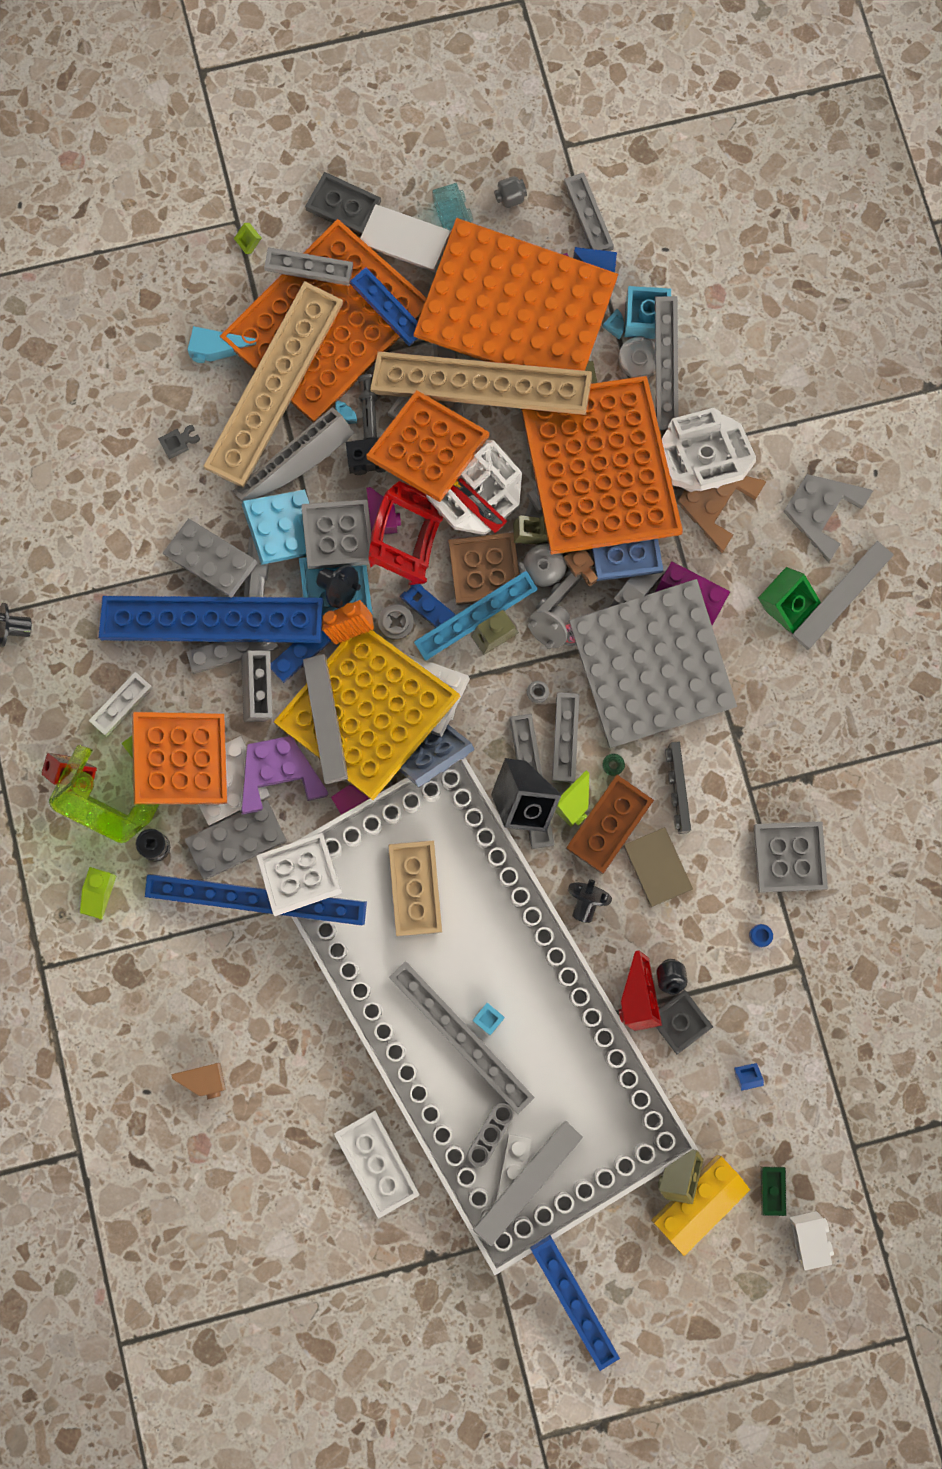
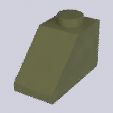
M692 1149L664 1169L663 1176L659 1178L658 1188L666 1200L693 1204L704 1160L697 1150Z

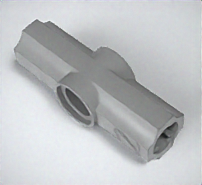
M251 536L249 537L248 555L258 563L245 580L244 597H264L265 580L268 579L269 564L261 565Z

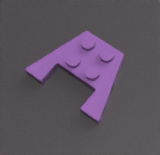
M291 736L247 745L241 807L242 815L262 811L263 806L258 791L260 787L302 779L307 801L325 798L329 795L327 789Z

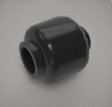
M667 959L657 967L656 975L660 990L675 995L686 988L688 979L683 963L675 959Z

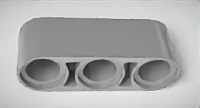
M498 1103L493 1107L469 1148L468 1159L473 1166L482 1167L488 1162L511 1123L513 1110L508 1104ZM505 1107L508 1109L509 1116L506 1120L497 1119L496 1111L498 1108ZM488 1128H494L497 1131V1137L493 1141H488L484 1138V1132ZM475 1149H482L485 1152V1158L480 1162L472 1159V1152Z

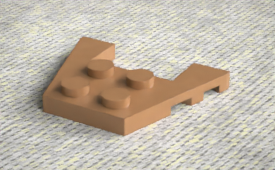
M745 476L743 480L725 484L719 488L693 492L685 489L677 504L694 523L700 526L707 538L711 539L717 546L716 548L723 553L734 534L715 524V521L735 489L756 500L766 481Z

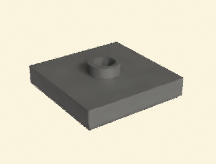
M683 990L659 1009L662 1026L656 1028L676 1055L713 1028V1025L686 990Z

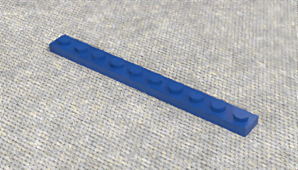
M147 874L145 897L273 914L265 888ZM329 897L280 915L362 926L365 925L367 901Z

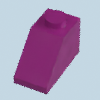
M366 487L372 535L374 522L383 496L373 488ZM395 505L391 507L384 535L398 533L397 526H401L400 513L395 512Z

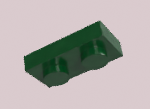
M760 1166L761 1215L786 1216V1167Z

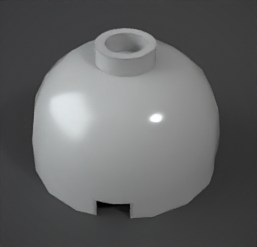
M548 543L532 547L526 553L523 561L526 571L534 584L541 587L557 584L565 576L567 570L564 553L551 555Z

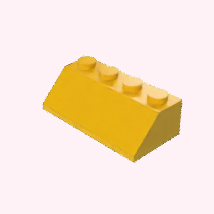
M716 1155L700 1172L693 1204L670 1201L651 1221L678 1251L685 1256L750 1191V1188L722 1156Z

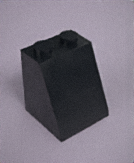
M509 758L504 759L491 793L505 828L547 832L561 798V794L527 761Z

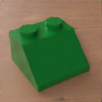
M785 567L758 597L765 611L792 634L821 603L805 574Z

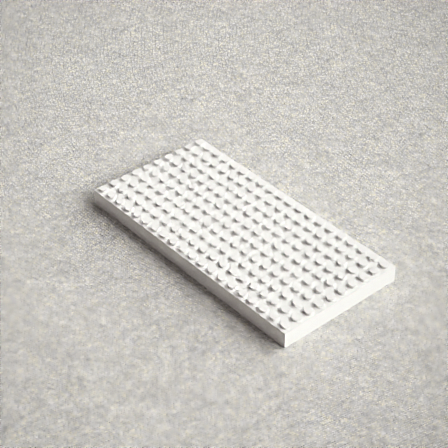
M466 758L457 761L446 771L439 773L428 783L417 787L412 781L405 778L379 793L374 800L368 799L297 840L300 841L323 833L342 891L341 894L332 897L367 901L365 925L362 926L292 917L494 1275L531 1254L530 1247L549 1235H551L552 1239L557 1238L664 1172L667 1166L692 1149L698 1151V1148L626 1027L621 1022L620 1017L508 829L504 827L500 815ZM434 840L442 933L396 937L389 844ZM405 961L535 1097L519 1114L512 1108L513 1119L490 1159L482 1167H476L470 1163L468 1159L469 1148L493 1107L498 1103H508L389 978ZM486 1003H489L505 1017L491 1035H488L472 1021ZM500 1107L496 1111V1117L499 1120H506L509 1116V1111L505 1107ZM567 1121L583 1138L496 1242L489 1246L472 1229L496 1202L509 1134L532 1138L529 1163L561 1124ZM494 1128L485 1130L484 1138L486 1140L493 1141L496 1139L497 1131ZM475 1149L472 1152V1159L476 1162H480L485 1158V1152L482 1149Z

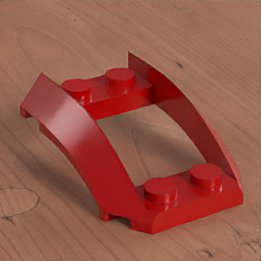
M401 481L394 484L385 492L371 535L368 556L370 568L375 564L409 579L408 585L425 584L427 582L425 574L426 569L429 567L433 541L439 524L443 521V516L439 515L437 509L427 499L425 493ZM393 503L425 518L412 556L383 542L387 519Z

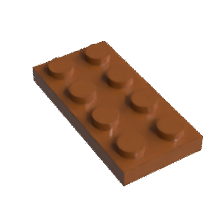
M616 775L566 849L601 874H604L654 799L619 775Z

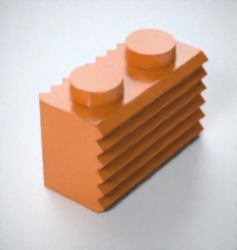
M361 600L347 603L344 607L326 612L322 617L321 628L335 645L341 644L342 641L345 642L350 638L353 639L354 636L357 637L362 633L369 632V630L372 631L374 629L372 613Z

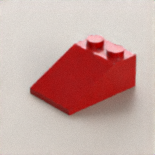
M640 950L634 953L621 999L622 1008L619 1009L621 1022L634 1031L662 1026L650 958Z

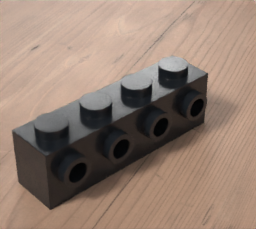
M379 438L345 442L350 474L364 475L369 471L386 472L383 468L367 460L366 456Z

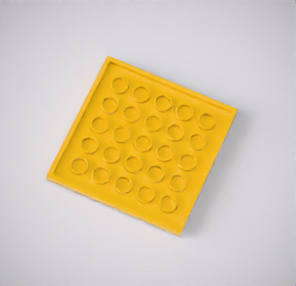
M369 630L365 634L362 633L357 637L354 636L353 639L350 638L345 642L342 641L327 659L348 774V779L346 780L371 800H374L461 696L457 691L373 630ZM306 683L274 720V723L320 759Z

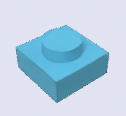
M486 1003L472 1021L488 1035H491L505 1017L489 1003Z

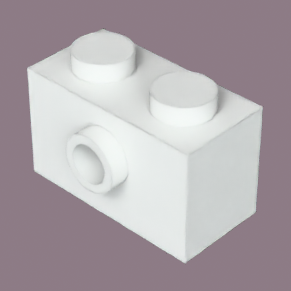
M817 1211L790 1217L798 1263L804 1271L832 1265L831 1256L834 1255L831 1242L827 1241L826 1233L829 1232L826 1218H822Z

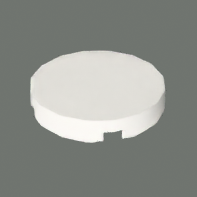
M634 337L623 344L619 352L618 361L624 374L631 378L641 376L649 378L655 374V342L649 341L645 337Z

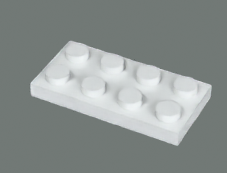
M376 1110L334 1133L378 1219L420 1195Z

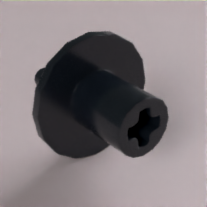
M348 565L340 567L335 572L323 569L317 576V585L326 590L327 602L334 608L344 607L352 600L356 591L361 589V585L358 584V572L355 568Z
M2 603L0 605V647L5 646L8 636L30 637L32 628L31 618L9 616L8 604Z
M589 879L588 884L574 882L569 884L568 887L569 893L577 898L572 916L576 920L585 923L592 922L597 906H608L612 902L610 894L594 886L595 881Z

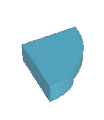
M616 309L605 321L603 328L617 339H620L624 331V320L621 312Z
M336 401L335 410L344 417L348 424H357V416L352 408L344 402Z

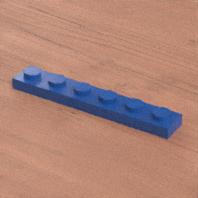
M551 1235L531 1246L530 1249L599 1371L619 1360V1355Z

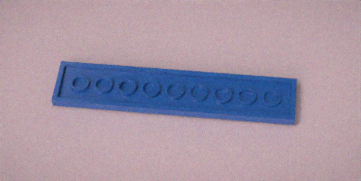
M103 596L99 639L101 641L321 643L324 600L323 598Z

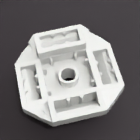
M715 408L673 418L662 438L672 485L682 487L689 492L719 488L722 485L743 480L756 463V455L741 423L722 415Z
M486 440L480 449L487 443L491 445V473L478 486L480 490L477 493L506 519L519 508L522 472L494 440ZM461 475L456 480L457 482L460 478H462L467 483V481ZM451 489L441 502L426 495L427 499L455 530L484 535L491 531L484 522L460 501Z

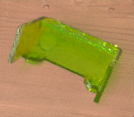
M77 745L50 796L49 805L51 809L115 842H128L151 822L160 804H135L129 814L126 815L91 797L90 794L94 788V780L82 770L93 750Z

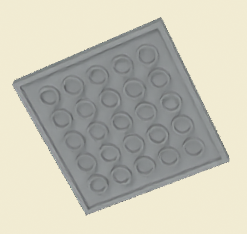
M697 579L569 620L609 748L737 707Z

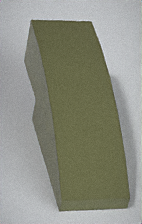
M519 515L513 522L514 543H548L543 515L540 518Z

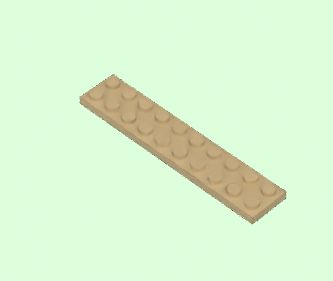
M304 281L206 460L204 469L244 488L342 307V299Z
M378 352L370 390L377 395L411 398L415 391L418 390L431 399L439 401L586 415L592 372Z

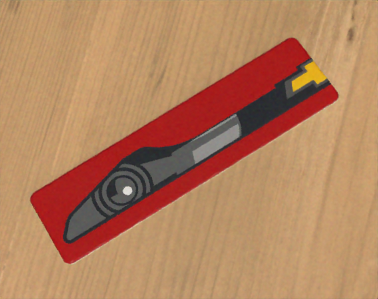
M462 478L450 488L460 501L494 533L507 522Z

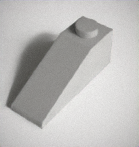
M663 564L662 573L631 577L615 596L611 606L648 595L668 567Z

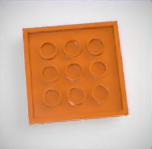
M416 390L366 456L367 460L441 502L474 458V455L489 438V432Z
M132 713L134 804L227 803L224 714Z

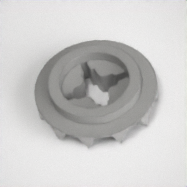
M394 604L382 610L379 615L378 624L384 636L391 639H402L410 634L414 619L409 609L405 606ZM401 617L400 624L402 628L397 625L391 628V618L398 619Z

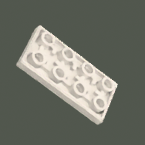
M375 204L360 239L374 251L436 272L451 231Z

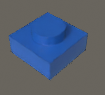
M757 1063L734 1068L741 1091L764 1086V1079Z

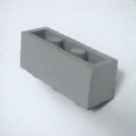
M248 650L242 655L244 722H266L272 718L270 651Z

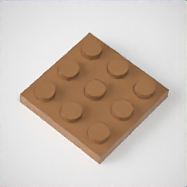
M513 532L448 540L456 605L475 603L519 575Z

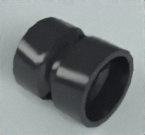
M146 829L136 839L137 851L149 861H161L170 852V841L156 829Z

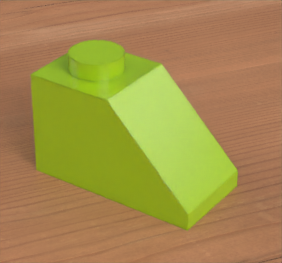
M89 867L82 888L81 914L103 919L117 877L116 875Z

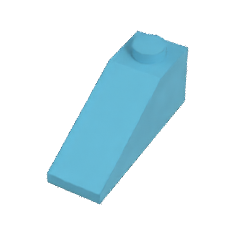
M193 326L188 346V353L193 361L205 363V360L215 361L237 354L220 337L223 332ZM226 335L239 348L256 345V342L251 344L244 342L242 336ZM244 337L247 341L255 340L254 338Z

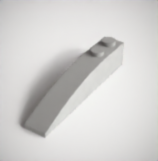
M332 407L253 473L244 488L238 486L233 490V493L242 502L266 495L309 471L329 457L334 450L347 442L355 433L344 417Z

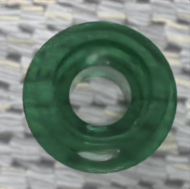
M613 753L604 758L602 767L606 774L616 776L623 772L625 762L620 755ZM612 761L616 762L617 768L612 769L609 763Z

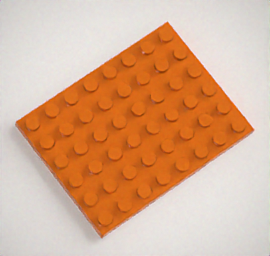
M456 218L417 323L414 337L485 362L585 371L619 274Z
M339 219L304 252V254L353 262L351 280L367 267L416 320L420 318L427 298ZM281 274L220 337L256 371L304 281L342 299V307L290 401L314 423L358 381L360 375H364L376 363L378 352H386L400 336L351 285ZM226 335L242 336L244 342L249 344L256 342V345L239 348ZM244 337L254 338L255 340L247 341Z
M647 376L591 384L586 415L521 409L551 555L682 535V524Z

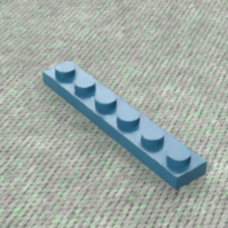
M524 571L414 641V644L426 661L474 631L479 624L501 610H507L537 591L538 588L528 572Z

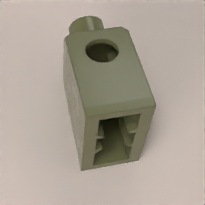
M501 610L479 624L472 635V639L482 654L485 655L519 632L505 611Z

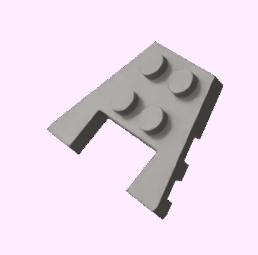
M807 474L785 508L784 513L801 532L806 534L811 540V544L821 551L826 561L830 562L841 543L822 533L824 526L842 498L862 509L873 490Z

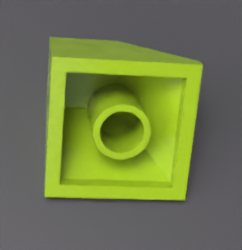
M587 770L561 795L555 813L570 827L575 823L579 826L587 818L585 814L589 806V772Z

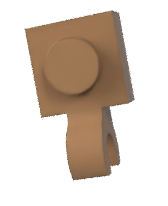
M586 550L573 551L564 556L567 566L575 577L581 574L589 587L597 583L596 580L598 578L590 569L594 567V562Z

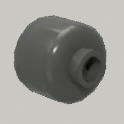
M516 176L500 180L497 185L498 190L494 191L497 202H502L506 208L523 203L524 197L527 196L524 181L522 179L519 180Z

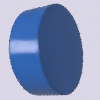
M759 924L750 930L749 938L756 947H766L773 940V932L769 926Z

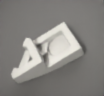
M489 443L474 455L475 458L461 474L474 490L491 473V445Z

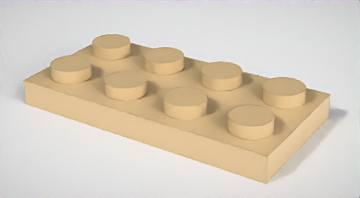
M434 840L389 844L396 937L442 933Z

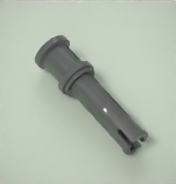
M364 374L358 377V382L360 383L359 400L362 402L363 439L378 438L375 402L378 399V395L370 390L373 379L372 374Z

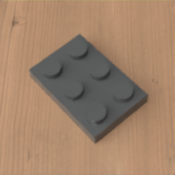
M324 172L305 208L306 211L332 223L339 219L353 233L361 236L375 204L380 205L381 197Z

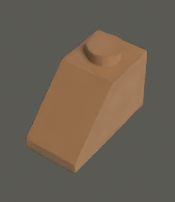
M221 1063L171 1074L173 1080L199 1096L206 1095L207 1100L220 1097V1092L226 1090Z

